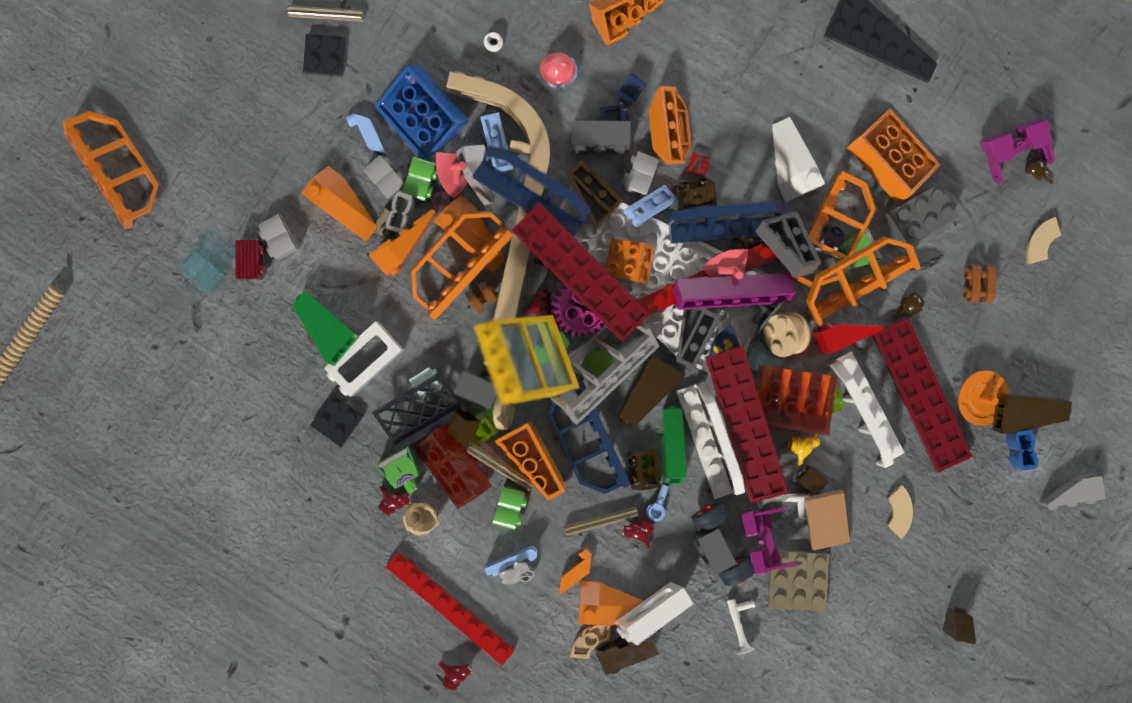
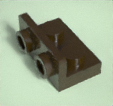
M702 178L698 182L693 183L681 182L679 185L674 186L678 211L697 207L717 206L715 184L708 178Z
M658 450L629 451L627 461L630 467L629 482L631 489L643 491L661 488Z

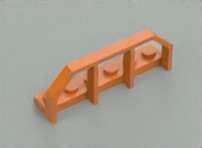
M91 111L63 121L64 135L126 230L133 227V220L152 211L159 184L117 119ZM91 119L114 126L122 138L92 151L88 144L85 145L82 141L83 136L80 130L73 126ZM127 145L140 168L113 180L109 176L105 177L102 172L104 169L98 160L95 161L94 158ZM145 173L153 186L151 197L147 207L132 213L130 209L125 208L121 194L119 192L116 193L113 187Z
M844 171L835 176L807 232L813 246L841 260L854 254L876 210L868 184ZM845 180L862 189L869 210L862 224L833 210L838 202L836 199L838 193H842L847 183L844 182ZM828 214L859 229L847 255L818 242L821 236L819 233L821 227H825L830 217L827 216ZM788 270L787 273H790L792 281L797 280L809 287L812 286L813 282L801 276L795 278ZM838 276L823 280L821 286L839 280Z
M491 211L463 212L411 269L413 298L428 310L429 316L434 321L512 238L513 233L511 229ZM491 217L502 228L495 232L494 239L490 243L487 242L480 250L481 253L454 231L465 218ZM450 235L455 237L476 256L468 262V267L463 272L460 271L456 276L451 274L431 256ZM427 260L453 281L451 286L447 285L442 290V295L439 299H434L430 304L417 294L416 272Z
M883 236L817 274L806 300L809 309L806 310L808 317L821 326L823 325L822 319L848 304L853 307L856 306L855 300L878 287L886 289L887 282L911 268L921 269L913 246L909 243ZM887 243L906 249L908 256L905 254L897 256L894 261L880 267L873 254V251ZM867 255L873 273L864 275L859 281L848 285L842 269ZM836 273L843 290L829 295L827 299L820 303L814 304L822 281Z

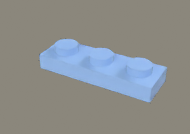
M499 112L481 116L480 119L487 146L508 150ZM490 157L492 166L504 172L513 169L512 165L504 160Z

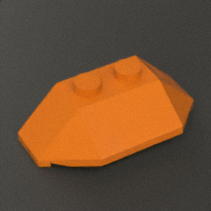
M659 86L648 111L652 147L666 164H684L692 147L688 108L682 97L677 93L676 87Z

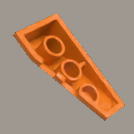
M595 0L589 3L592 21L604 43L608 46L624 38L630 28L641 23L640 19L648 12L652 13L665 0Z
M327 166L314 176L302 191V195L366 242L369 241L377 230L375 221L351 189L346 179L331 167Z
M460 195L439 214L434 222L446 231L463 212H478V210L465 197ZM465 218L454 230L479 253H481L480 250L484 244L490 243L494 239L482 218ZM450 235V236H451L453 239H455L462 247H464L470 254H472L474 257H476L470 250H468L463 244H461L455 237H453L452 235ZM501 250L485 266L493 274L506 260Z
M432 209L412 224L413 228L403 229L398 233L396 240H387L370 253L369 256L386 275H397L402 271L401 267L406 263L437 216V213Z
M581 580L578 624L617 625L615 621L644 600L614 589L602 582Z

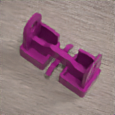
M1035 119L1016 126L1017 137L1021 138L1014 141L1012 133L1003 132L980 140L982 152L986 153L991 176L995 183L1000 184L1003 181L1000 162L1011 160L1017 153L1029 149L1031 145L1033 149L1040 148L1042 158L1047 163H1054L1055 158L1050 135L1051 128L1048 119Z
M789 506L760 511L753 509L741 513L746 537L760 534V541H756V544H762V547L754 548L750 551L755 576L767 574L771 570L795 567L802 564L800 561L780 563V554L774 545L770 529L772 528L770 513L783 511L789 508Z

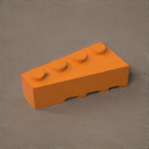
M532 420L495 440L497 445L519 466V469L528 476L534 486L547 500L566 491L568 487Z

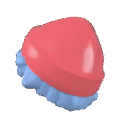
M556 52L549 54L542 60L540 65L543 79L553 88L559 86L564 89L577 77L578 71L574 59L564 53Z

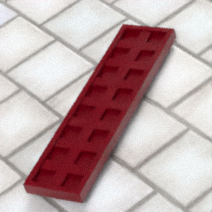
M540 202L511 230L622 342L650 315Z
M904 318L873 334L872 337L935 472L939 473L973 457L909 318Z
M744 345L705 356L750 503L789 494Z

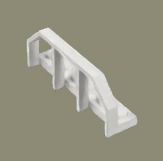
M852 351L824 364L826 368H832L846 385L850 394L843 397V401L855 403L865 422V425L858 428L859 432L872 435L880 450L881 459L876 462L877 466L887 468L894 464L893 459L905 452Z
M702 381L677 390V396L714 499L731 493L735 495L744 493L745 489L740 469L718 407L707 383ZM696 389L699 390L710 416L709 420L706 418ZM709 425L714 427L722 450L721 452H718ZM721 458L726 461L732 478L733 488L730 486Z

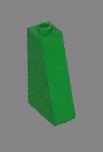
M304 291L297 296L292 305L324 361L335 366L357 341L359 336L313 295Z
M667 406L661 413L664 485L683 484L687 474L682 408L677 409V406Z

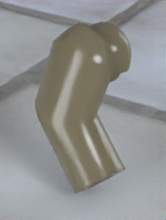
M386 207L376 222L378 232L383 237L388 236L391 232L386 227V220L392 210Z

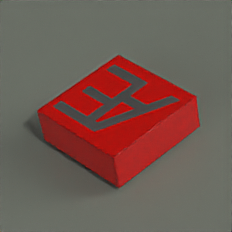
M692 153L687 172L705 177L711 157Z

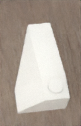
M789 117L773 124L772 133L776 158L777 186L784 202L823 186L825 183L820 171L791 118Z

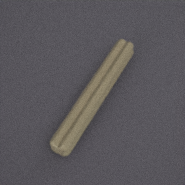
M289 5L287 8L289 17L362 22L364 19V12L362 10Z
M471 443L467 452L525 490L530 491L533 488L534 484L529 478L476 444Z
M634 506L567 524L564 526L566 535L569 536L636 518L639 514L637 507Z

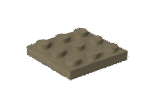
M778 550L781 558L780 563L800 561L802 564L769 571L768 608L826 611L829 553Z

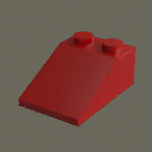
M825 323L816 327L817 331L812 334L821 354H831L884 330L883 326L832 325V323Z

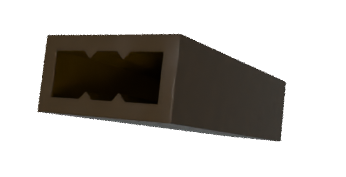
M650 356L618 414V417L621 418L620 422L629 427L631 424L636 426L686 374Z
M998 392V404H996L992 430L1002 434H1009L1069 421L1072 412V401L1061 398Z

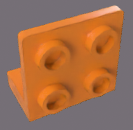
M611 239L605 269L614 278L648 285L655 247L643 242Z

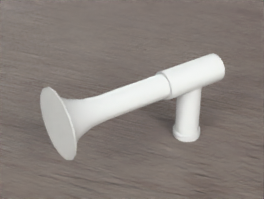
M811 493L785 494L757 501L759 509H762L764 504L771 502H798L797 518L806 519L804 498L812 495Z
M735 598L727 600L739 640V650L736 654L754 651L755 648H752L745 638L739 611L752 607L755 608L753 599L736 604Z

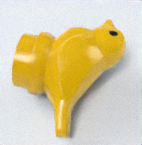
M817 433L801 438L797 436L790 437L787 451L797 454L798 466H802L803 459L813 448L820 444V439Z

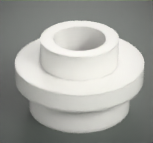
M496 32L488 33L484 38L486 49L491 52L499 51L503 46L502 36ZM491 40H496L497 44L491 45L490 42Z

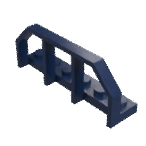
M488 146L484 152L482 162L472 175L473 179L527 213L540 202L573 237L591 210L577 193L506 149ZM489 158L504 160L518 169L517 180L487 163ZM525 174L550 189L547 199L521 184ZM555 193L569 201L581 214L580 221L550 202Z
M763 202L697 207L675 211L668 215L670 244L730 240L740 236L747 238L760 237L756 230L761 222L787 214L788 204L782 202ZM775 212V216L747 218L756 213ZM739 215V219L712 221L721 216ZM705 217L706 220L703 222L674 224L678 221Z
M582 378L577 380L580 387L575 390L577 397L586 390ZM552 402L548 416L579 484L604 494L621 486L623 488L630 486L631 484L596 408L589 413V417L582 419L577 425L573 423L559 430L552 415L556 403ZM590 421L593 432L598 431L600 438L597 440L601 449L573 461L561 434ZM607 451L608 456L605 458L609 467L614 466L616 474L613 475L617 483L603 488L582 480L576 465Z

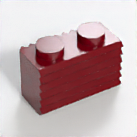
M235 240V279L263 280V275L266 274V266L263 264L266 247L262 241Z

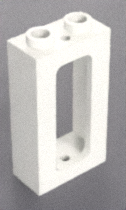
M375 321L359 336L357 341L335 366L328 364L324 369L327 371V377L340 385L339 390L345 396L349 395L351 397L390 364L404 349L379 322ZM374 336H379L387 345V351L351 383L347 382L339 373V368Z
M670 582L615 621L618 625L617 631L622 638L638 645L692 606L693 602L683 587Z

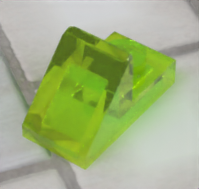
M488 416L480 420L481 422L474 440L468 441L469 444L474 443L479 446L498 432V429Z

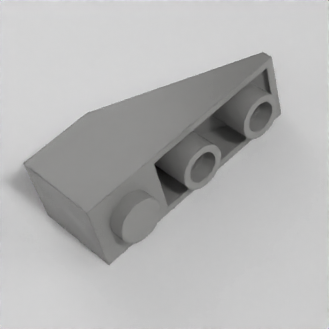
M485 145L463 146L456 151L458 162L466 163V168L461 170V173L483 205L487 206L495 202V192L472 178V175L483 160V155L486 151Z
M1095 474L1075 476L1041 500L1040 505L1048 507L1049 510L1060 509L1062 505L1076 507L1082 502L1096 504L1098 500L1106 499L1103 478Z

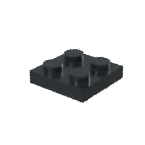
M306 34L303 73L343 77L345 37Z
M332 394L310 426L339 447H343L364 415Z

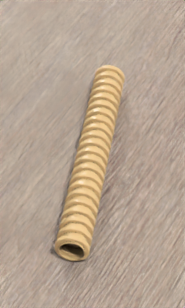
M53 286L47 288L48 291L44 292L45 296L40 298L41 301L37 302L38 306L34 307V311L30 312L31 316H28L27 321H24V326L20 327L21 331H17V335L13 337L14 340L10 341L11 345H8L6 347L7 350L3 352L4 355L0 356V386L4 384L3 381L7 380L6 376L10 375V371L14 370L13 367L20 361V357L24 355L23 352L27 351L26 347H29L31 345L30 342L34 341L33 337L38 335L37 332H40V327H43L44 322H47V317L51 316L50 312H54V307L58 306L57 302L60 303V298L65 296L58 288Z

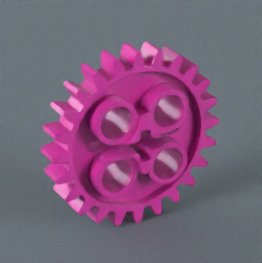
M564 283L563 289L557 287L560 293L559 295L553 294L557 301L551 302V304L556 306L551 312L556 314L554 316L555 321H558L556 325L560 328L562 327V331L565 333L568 331V334L571 336L575 333L577 337H580L582 333V335L587 337L588 331L595 334L594 328L601 330L599 324L604 323L592 311L567 302L570 299L585 305L578 297L575 298V294ZM573 308L572 313L567 316L568 310ZM589 314L588 320L584 322V317Z

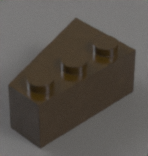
M582 160L567 174L574 191L591 209L588 217L597 231L620 207L624 200Z
M652 635L638 645L631 641L628 642L620 636L595 649L596 656L606 675L616 674L621 669L660 655Z

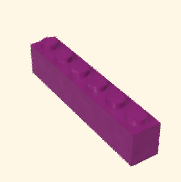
M781 272L743 275L741 279H737L735 276L724 275L710 278L677 279L673 289L678 310L790 303L795 294L790 273Z

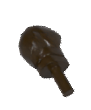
M1033 157L1027 162L1025 166L1027 174H1032L1038 180L1045 179L1050 184L1054 183V180L1047 175L1049 169H1047L1044 159Z
M740 236L733 240L731 247L732 250H749L754 248V245L765 242L762 239L753 240V238Z
M910 293L908 298L900 304L903 309L893 317L897 320L905 312L908 315L920 313L925 304L923 298L918 293Z

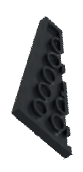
M869 0L839 1L824 37L923 82L928 83L937 63Z

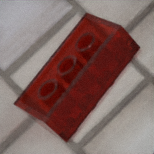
M445 424L413 448L456 508L459 509L479 497L492 485L475 460L467 452L465 446L455 441L453 436L447 432L449 425Z

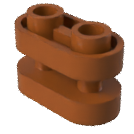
M969 264L964 270L966 287L963 290V297L966 298L967 302L976 303L979 297H981L983 303H993L996 295L995 265L985 264L981 270L979 264Z
M484 280L477 284L480 290L476 293L472 289L465 293L469 302L479 314L485 310L483 304L486 301H489L492 305L498 301L496 296L499 295L492 284Z

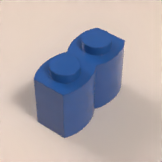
M1023 430L1006 434V441L1010 448L1009 460L1012 467L1019 470L1036 469L1038 466V456L1034 450L1035 437L1031 430Z

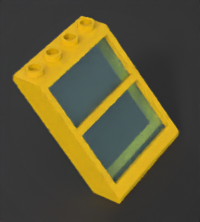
M553 315L497 319L474 326L501 405L562 395L580 388Z

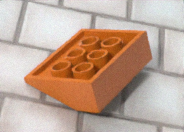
M888 109L847 147L897 205L911 196L941 165L891 109Z

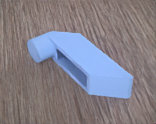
M354 113L346 116L350 127L358 125L370 150L384 155L387 154L370 119Z

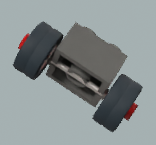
M721 502L708 504L701 507L691 517L697 529L694 532L696 538L693 539V542L700 554L704 553V556L701 558L709 571L713 570L715 575L719 574L725 586L743 583L754 574L753 564L748 556L733 558L717 527L729 518L727 511Z

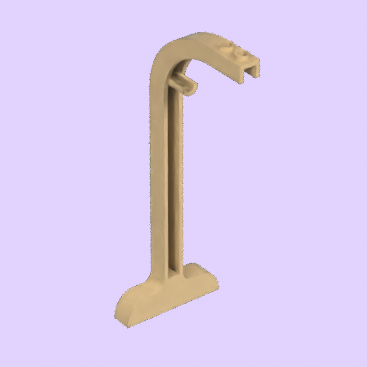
M459 71L450 72L446 93L491 104L511 116L523 131L527 143L511 140L509 151L529 156V164L547 174L550 159L549 138L543 122L535 110L522 97L506 87L486 81L479 76L470 77ZM526 175L524 186L542 197L544 186ZM521 208L518 209L515 226L528 214ZM514 233L494 320L515 318L530 249ZM513 327L501 328L508 350L510 349ZM484 357L481 371L490 372Z

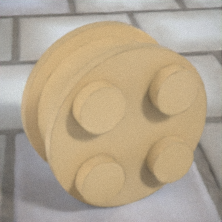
M796 312L772 316L763 329L768 348L773 354L780 357L801 353L810 342L808 323Z

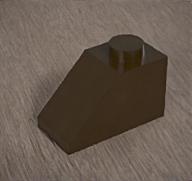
M955 607L954 609L947 608L943 631L956 641L976 644L973 616L966 613V609Z

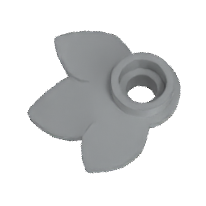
M515 561L511 569L498 571L501 583L507 585L515 584L519 581L528 582L535 576L532 567L521 561Z

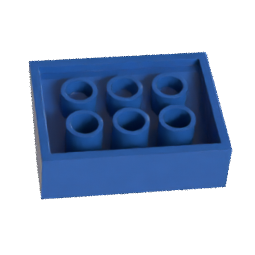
M420 64L408 65L374 106L416 154L426 161H429L436 152H439L470 121Z

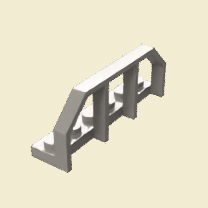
M642 323L637 327L638 330L645 334L622 355L603 342L612 332L605 325L569 358L573 370L592 383L569 406L557 396L550 397L554 403L565 410L573 423L577 425L659 347L649 327ZM596 346L618 359L598 378L577 365ZM552 374L550 387H556L558 385L554 374Z

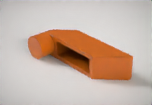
M585 547L578 553L582 560L561 575L560 595L589 574L592 553L588 547Z

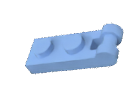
M663 185L626 208L624 214L632 219V224L635 227H638L644 221L675 203L677 198L666 185ZM638 210H639L640 213H641V215H639V216H638V214L636 213V211H638Z
M529 546L485 566L487 576L491 574L493 576L499 575V570L509 566L513 568L515 561L535 560L537 549L534 546Z

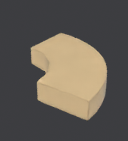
M1056 217L1044 221L1034 230L1026 245L1025 256L1027 265L1048 259L1047 251L1049 245L1055 238L1061 236Z
M899 485L887 497L891 504L892 514L886 525L902 539L912 523L913 505L907 490L903 485Z
M590 625L586 627L576 637L571 648L570 657L589 659L592 650L602 642H610L611 625Z

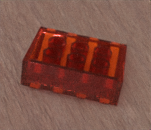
M759 365L755 384L768 426L824 436L829 435L837 377Z

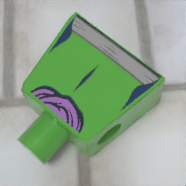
M867 226L855 252L876 241L869 226ZM858 232L841 244L839 249L842 254L847 255ZM880 248L873 251L877 262L884 259ZM866 255L848 265V267L853 269L870 264ZM833 256L835 264L841 261V259Z
M410 445L376 464L379 471L395 489L404 485L408 494L419 489L414 478L419 476L421 472Z

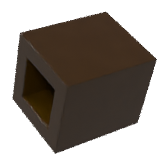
M455 411L447 432L457 442L473 441L481 421L471 412Z
M806 465V467L802 466L796 473L797 477L795 480L813 495H818L829 483L809 465Z

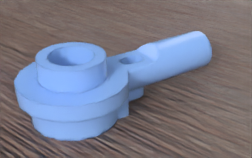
M662 484L656 502L651 503L647 507L646 514L651 521H661L665 516V508L662 505L669 490L667 485Z

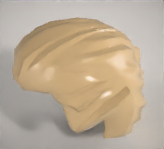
M425 503L411 504L402 515L406 530L415 535L428 534L440 524L435 510Z

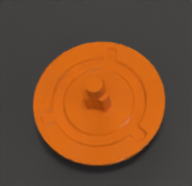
M988 370L978 371L970 375L963 382L958 394V406L962 416L975 425L985 426L992 424L996 404H998V392L1009 393L1005 380L999 374Z

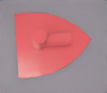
M436 152V170L439 180L445 191L454 199L467 184V180L461 173V170L466 168V163L458 162L457 154Z
M733 249L719 253L707 261L702 268L709 277L724 275L735 276L737 279H741L745 274L748 249Z

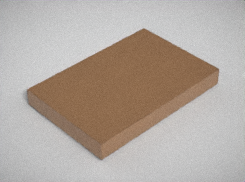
M843 490L805 497L804 501L812 550L850 543Z

